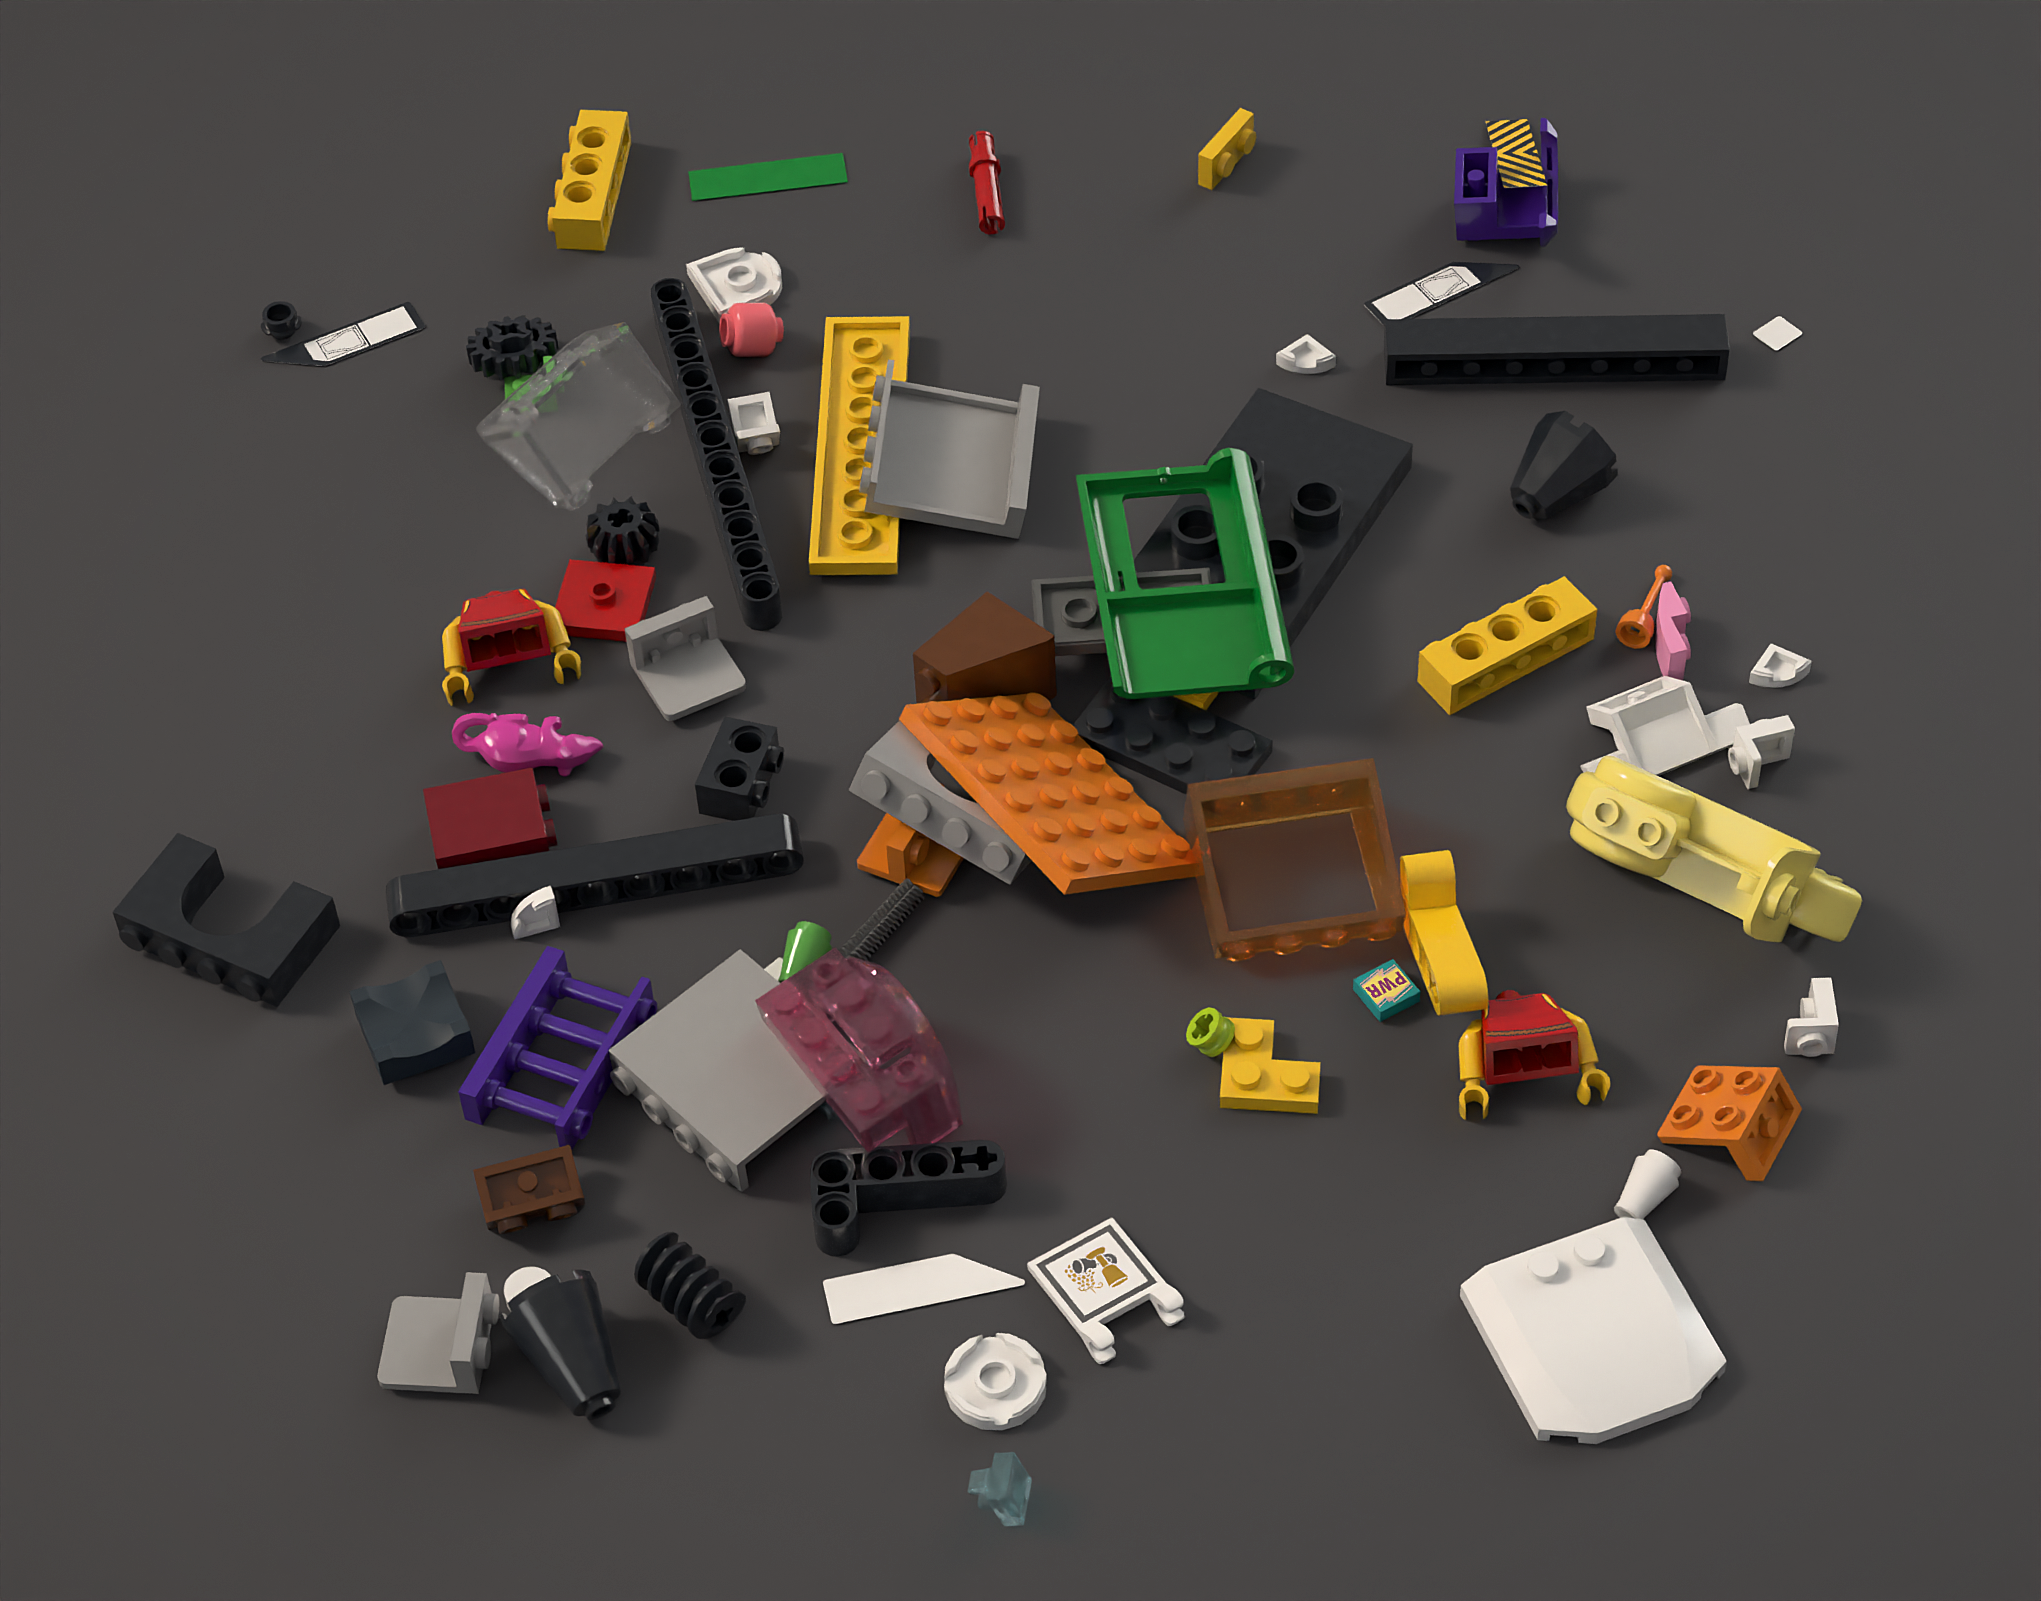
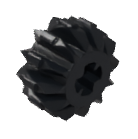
M632 496L625 502H618L613 497L610 505L597 504L596 512L588 515L586 523L587 534L585 535L587 547L590 548L591 553H594L598 562L634 565L636 560L648 562L650 552L658 550L659 522L655 517V513H651L647 502L636 504Z

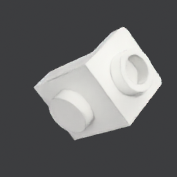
M769 392L727 399L738 452L748 451L752 455L763 454L771 451L773 446L780 444V430L778 424H776Z
M1788 715L1773 719H1761L1752 724L1736 727L1733 747L1728 750V758L1732 771L1736 775H1741L1747 789L1758 787L1761 765L1790 758L1795 727Z

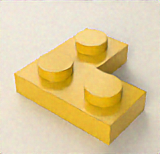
M1228 1018L1234 1023L1235 1031L1230 1045L1223 1051L1220 1108L1318 1114L1321 1062L1272 1060L1274 1020Z

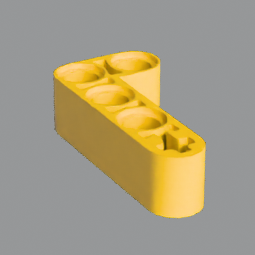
M1444 850L1401 856L1400 887L1403 925L1437 1015L1488 1009V988L1485 973L1456 905V879L1450 851Z

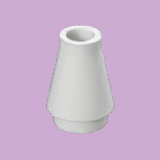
M1652 1149L1648 1150L1644 1156H1638L1620 1200L1614 1207L1615 1213L1620 1218L1628 1217L1643 1220L1679 1186L1678 1177L1681 1175V1169L1677 1163L1664 1153Z

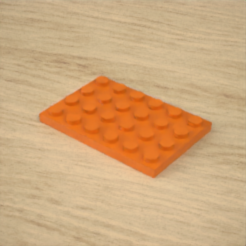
M1037 693L975 699L964 698L962 700L941 702L930 701L928 703L905 705L899 718L903 725L1064 895L1195 877L1201 868L1203 861L1190 849L1189 843L1177 835L1161 819V815L1157 810L1148 806L1133 791V786L1127 780L1121 778L1106 763L1101 753L1092 749L1078 735V730L1072 724L1066 722L1051 707L1050 701L1044 696Z

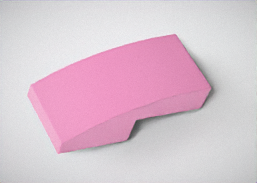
M1671 581L1663 583L1660 592L1655 627V649L1662 675L1683 680L1686 660H1689L1691 657L1690 644L1685 635L1686 624L1691 621V613L1687 600L1684 597H1679Z

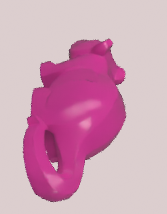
M471 713L459 717L452 729L453 742L460 750L470 753L479 752L491 767L505 773L531 767L557 766L559 774L567 777L570 775L573 767L587 762L603 748V744L594 737H585L579 734L565 736L556 732L562 726L561 718L556 716L545 718L542 726L538 727L528 723L529 719L526 714L498 716L496 713H491V715ZM475 725L488 726L486 731L474 738L467 736L465 733L469 727Z

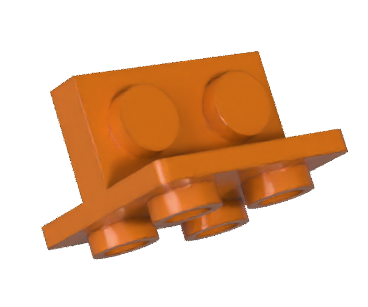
M886 813L857 859V865L859 870L899 884L905 879H910L924 893L940 897L964 858Z

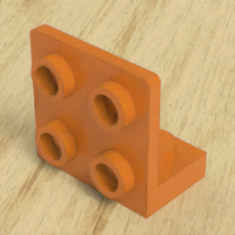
M1699 1065L1692 1071L1657 1135L1662 1143L1726 1146L1747 1181H1764L1801 1113L1802 1107L1780 1068Z

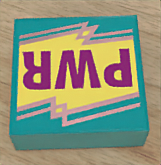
M1394 959L1353 979L1354 992L1379 1022L1420 1002V990Z

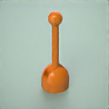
M1660 565L1656 568V580L1641 609L1629 610L1621 617L1616 627V636L1624 645L1640 649L1649 644L1655 627V622L1649 612L1662 588V584L1669 581L1672 577V569L1668 565ZM1631 627L1639 630V633L1632 630Z

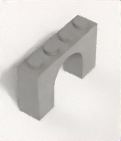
M899 720L865 753L849 791L1011 885L1032 860L978 803L955 795L932 776L930 771L936 758Z

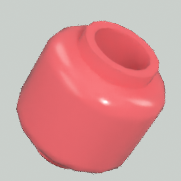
M734 303L727 313L721 315L719 324L720 341L722 346L728 347L730 353L736 357H767L774 351L776 342H782L784 334L783 321L781 317H776L773 308L769 304Z

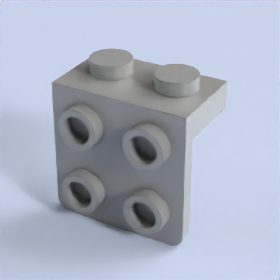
M707 596L682 604L677 608L625 628L630 664L666 720L673 721L745 691V678L718 638L714 607Z
M466 1272L461 1299L400 1296L392 1302L377 1374L382 1388L479 1394L483 1369H488L491 1358V1341L489 1338L491 1325L497 1323L499 1315L498 1294L491 1293L487 1273Z

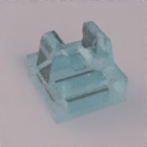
M1014 1452L994 1453L992 1468L971 1472L968 1493L971 1495L979 1494L978 1508L994 1511L1004 1526H1023L1032 1479Z

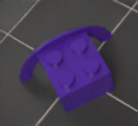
M1541 118L1540 125L1541 166L1547 186L1504 188L1498 168L1497 147L1456 149L1454 209L1457 241L1540 237V246L1546 247L1558 234L1557 132L1548 119Z

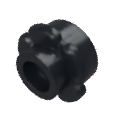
M285 301L273 302L267 305L262 312L263 323H261V329L268 336L272 335L276 339H287L301 327L302 319L300 316H297V311L291 303Z

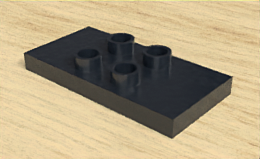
M1258 388L1203 465H1207L1209 459L1214 454L1225 448L1239 449L1246 452L1250 457L1288 642L1291 647L1412 468L1413 444ZM1198 493L1185 494L1178 498L1134 559L1136 573L1210 568L1211 584L1224 583L1226 581L1208 496ZM1262 689L1237 690L1234 692L1256 699Z

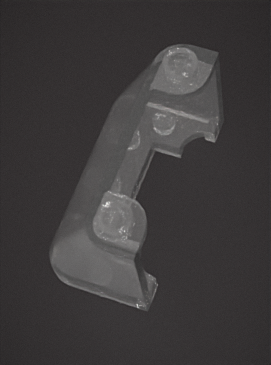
M625 322L593 329L574 338L483 419L476 427V431L488 447L557 509L568 508L569 511H572L589 500L590 494L588 491L593 486L589 477L635 434L648 430L651 434H655L667 427L672 421L670 415L682 404Z

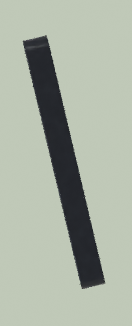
M664 278L653 284L651 288V301L657 334L743 621L751 629L758 631L769 630L777 626L782 619L779 582L688 288L680 279Z

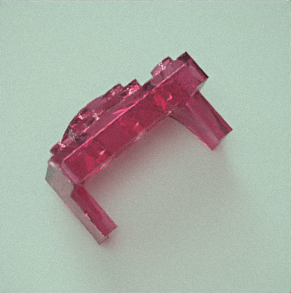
M835 947L755 1000L762 1021L867 1153L903 1128L910 1144L936 1143L963 1125L955 1077L937 1035L909 992L883 966L851 956L845 959ZM834 1020L852 1040L869 1065L862 1061L832 1024ZM911 1047L908 1055L898 1059L887 1069H879L884 1063L906 1048Z

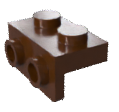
M570 1145L473 1170L488 1230L498 1228L499 1234H507L525 1229L529 1226L528 1219L547 1215L548 1221H556L577 1214L576 1207L585 1205Z

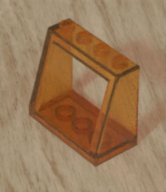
M1374 758L1188 784L1183 821L1187 842L1190 845L1196 862V880L1215 959L1227 957L1229 961H1243L1254 957L1258 952L1272 950L1280 955L1291 954L1301 950L1303 946L1320 943L1322 947L1334 948L1347 944L1349 939L1368 937L1371 941H1382L1390 939L1397 932L1402 931L1406 911ZM1350 813L1376 911L1229 932L1207 833Z

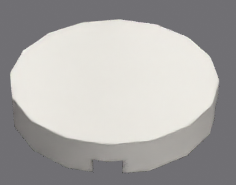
M996 1333V1337L983 1339V1336L980 1335L970 1338L954 1350L945 1366L944 1391L951 1410L963 1422L982 1430H1005L1021 1425L1037 1413L1045 1399L1047 1376L1040 1354L1027 1341L1011 1334Z

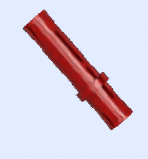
M977 131V145L975 136L972 134L969 137V147L971 150L969 173L975 181L979 228L985 234H997L996 220L1001 231L1005 227L998 180L1001 173V164L999 159L996 160L993 135L988 131Z

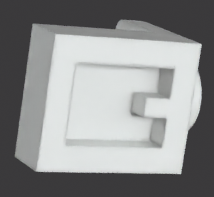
M1811 978L1809 997L1801 998V1018L1789 1019L1787 1023L1784 1042L1785 1054L1814 1057L1821 1054H1834L1839 1023L1831 978Z

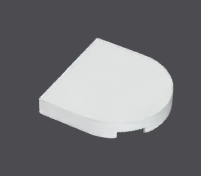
M733 248L686 264L689 278L719 324L721 315L727 313L734 303H766L771 305L778 298L782 290L780 266L771 255L762 252V255L745 252V248Z

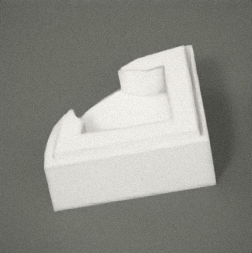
M1307 334L1276 353V364L1294 373L1316 374L1336 367V356Z
M1770 644L1751 671L1749 683L1770 688L1795 684L1810 672L1812 661L1774 644Z
M551 886L532 893L516 907L510 923L514 939L560 927Z

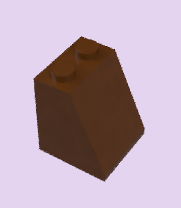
M988 591L913 652L917 704L930 701L941 702L962 700L964 698L975 699L1028 693L1040 694L1050 701L1057 695L1054 635Z

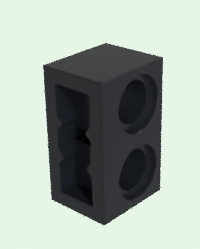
M724 717L695 782L699 814L736 821L754 818L758 807H765L769 797L770 779L773 773L778 774L784 761V748L779 746L777 727Z

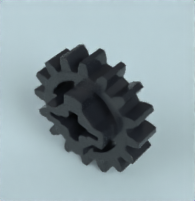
M526 315L518 316L514 320L506 316L503 318V322L489 321L486 329L476 328V336H468L467 338L468 345H466L469 365H472L475 373L483 371V375L486 378L495 374L499 376V380H503L514 374L518 379L522 377L523 372L536 374L539 366L544 367V356H552V359L558 357L557 349H559L556 330H552L550 322L542 324L539 317L530 321L526 318Z

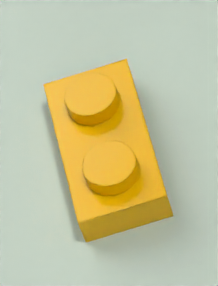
M1240 108L1198 154V185L1213 190L1223 177L1227 178L1231 174L1239 159L1244 154L1251 152L1256 142L1254 113Z

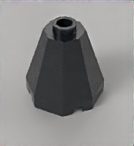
M1567 411L1547 413L1538 422L1510 487L1511 498L1513 499L1512 505L1524 518L1547 519L1608 487L1618 476V469H1611L1617 462L1614 451L1594 427L1585 422L1579 428L1571 424L1570 421L1575 416Z

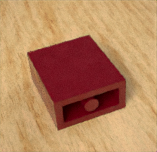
M532 767L423 789L438 869L550 851L549 847L558 846L553 819L543 820L542 812L551 811L546 785H536Z

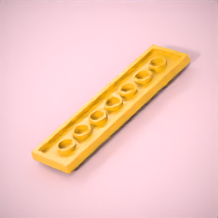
M909 316L826 317L809 552L810 575L898 574L900 518L864 512L867 494L859 493L863 467L871 468V463L864 462L863 460L867 437H875L876 432L868 431L872 405L880 407V402L872 401L876 376L885 377L889 359L894 360L892 380L907 382Z

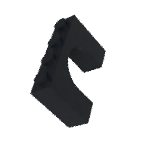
M177 833L112 912L119 930L120 939L129 948L135 951L145 950L159 956L172 967L180 968L182 966L200 974L201 977L212 984L219 985L222 983L238 990L251 1001L257 1002L261 1000L278 1007L339 929L340 922L333 897L293 881L269 913L250 929L232 935H210L203 933L191 926L192 920L225 876L216 848Z

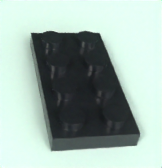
M1112 677L1109 678L1073 724L1078 730V735L1092 749L1101 753L1104 758L1225 813L1228 812L1270 756L1273 746V740L1174 696L1140 699L1120 697L1114 692Z

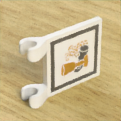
M1112 1217L1027 1263L1029 1272L1078 1332L1098 1364H1104L1116 1357V1352L1112 1348V1345L1115 1343L1114 1336L1104 1324L1145 1301L1151 1300L1160 1318L1167 1326H1172L1185 1318L1184 1312L1180 1309L1184 1305L1180 1293L1175 1288L1166 1284Z

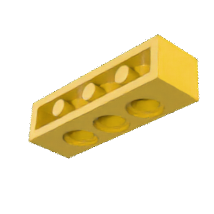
M580 110L576 126L570 127L569 153L564 152L562 157L563 178L562 180L557 179L555 184L556 205L555 207H550L548 211V230L555 233L558 249L605 251L632 142L627 112Z
M1565 576L1548 585H1541L1533 593L1518 601L1507 603L1493 614L1477 622L1468 623L1460 631L1447 638L1427 645L1419 652L1417 682L1451 715L1593 640L1598 609Z

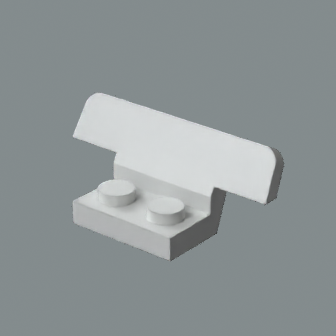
M1668 676L1652 680L1586 707L1591 724L1609 729L1613 733L1618 751L1606 756H1615L1657 776L1733 746L1736 727L1750 724L1743 705L1738 703L1704 716L1691 683ZM1603 757L1581 765L1582 771L1595 773L1598 763Z

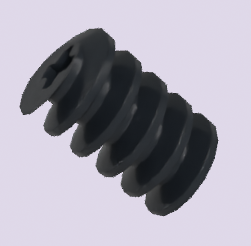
M666 1232L659 1235L645 1247L639 1256L634 1271L636 1283L644 1290H648L649 1295L657 1302H661L662 1307L670 1314H674L675 1319L683 1326L688 1327L689 1332L697 1339H708L718 1335L727 1329L740 1315L746 1303V1295L739 1290L732 1291V1283L726 1278L719 1279V1271L713 1266L705 1267L706 1259L700 1254H693L692 1246L687 1242L678 1243L679 1235L677 1233Z

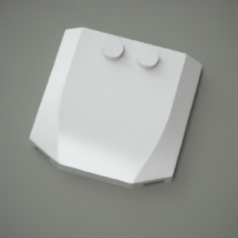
M1622 1217L1484 1266L1461 1285L1460 1297L1537 1440L1549 1441L1550 1435L1577 1437L1578 1443H1601L1690 1410L1701 1399L1703 1390L1715 1377L1719 1379L1725 1372L1727 1361L1647 1223L1642 1219Z

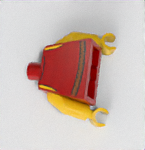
M526 589L506 592L491 591L485 596L467 599L463 602L461 616H457L445 628L442 634L445 671L450 673L444 679L442 687L451 706H453V693L460 689L464 690L468 704L473 700L474 694L468 678L463 674V671L466 669L467 672L547 656L551 655V652H555L554 677L558 683L564 684L563 668H572L576 672L577 679L581 677L580 656L576 652L568 650L571 643L559 611L549 604L533 600Z
M1514 990L1501 992L1494 1000H1488V1009L1481 1010V1018L1471 1021L1459 1040L1460 1081L1465 1082L1466 1085L1459 1096L1460 1116L1465 1120L1466 1104L1472 1101L1479 1102L1483 1106V1119L1488 1115V1093L1480 1086V1081L1485 1080L1486 1085L1576 1074L1579 1073L1580 1068L1583 1076L1576 1093L1577 1098L1584 1105H1588L1591 1098L1588 1086H1594L1600 1091L1602 1101L1605 1100L1610 1088L1609 1076L1604 1071L1595 1067L1599 1060L1588 1025L1584 1019L1560 1008L1553 998L1545 993L1521 996Z

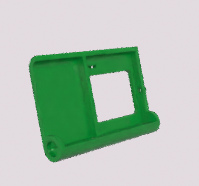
M1225 448L1214 454L1209 459L1207 465L1160 467L1158 469L1076 475L1114 692L1118 696L1126 699L1272 688L1287 683L1295 673L1251 461L1246 452L1234 448ZM1198 493L1208 496L1226 581L1218 584L1141 589L1137 582L1123 501L1133 498Z

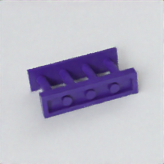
M547 946L458 1091L465 1120L483 1125L491 1110H496L500 1106L555 1125L559 1147L570 1145L572 1150L578 1139H584L587 1136L592 1125L593 1113L612 1083L610 1073L613 1069L608 1050L657 1012V1002L653 998L650 979L641 977L630 997L573 979L571 973L568 972L565 952ZM566 996L617 1013L619 1016L610 1031L605 1033L551 1015L550 1012L558 999L562 1000ZM543 1033H547L598 1051L587 1070L530 1052L528 1049L536 1035L541 1036ZM523 1069L576 1088L565 1107H561L508 1089L506 1085L514 1072L518 1073Z

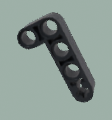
M970 1140L833 1149L822 1152L815 1157L810 1169L811 1208L816 1244L823 1253L829 1256L839 1257L852 1252L859 1244L860 1239L859 1213L976 1206L995 1203L1003 1197L1007 1187L1006 1162L1003 1149L998 1144L989 1140ZM934 1174H936V1175H939V1176L930 1177L929 1175H934ZM881 1178H890L887 1180H878ZM836 1222L842 1223V1224H840V1225H830V1224L836 1223Z

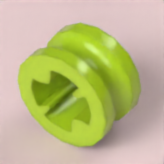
M1208 1007L1197 1013L1190 1021L1186 1032L1187 1041L1194 1048H1199L1205 1056H1217L1230 1045L1234 1037V1023L1227 1017H1223L1215 1008Z

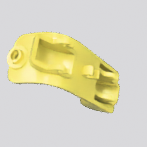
M1615 756L1603 757L1598 763L1595 773L1588 771L1581 773L1576 779L1568 797L1566 808L1569 815L1574 818L1570 835L1582 848L1618 866L1653 877L1743 919L1744 932L1755 939L1782 942L1789 924L1822 938L1841 942L1848 936L1861 907L1862 898L1855 889L1843 884L1841 878L1828 875L1824 870L1815 868L1821 855L1815 848Z

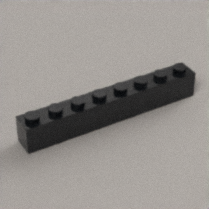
M1725 314L1385 319L1384 331L1386 385L1726 380L1730 353Z

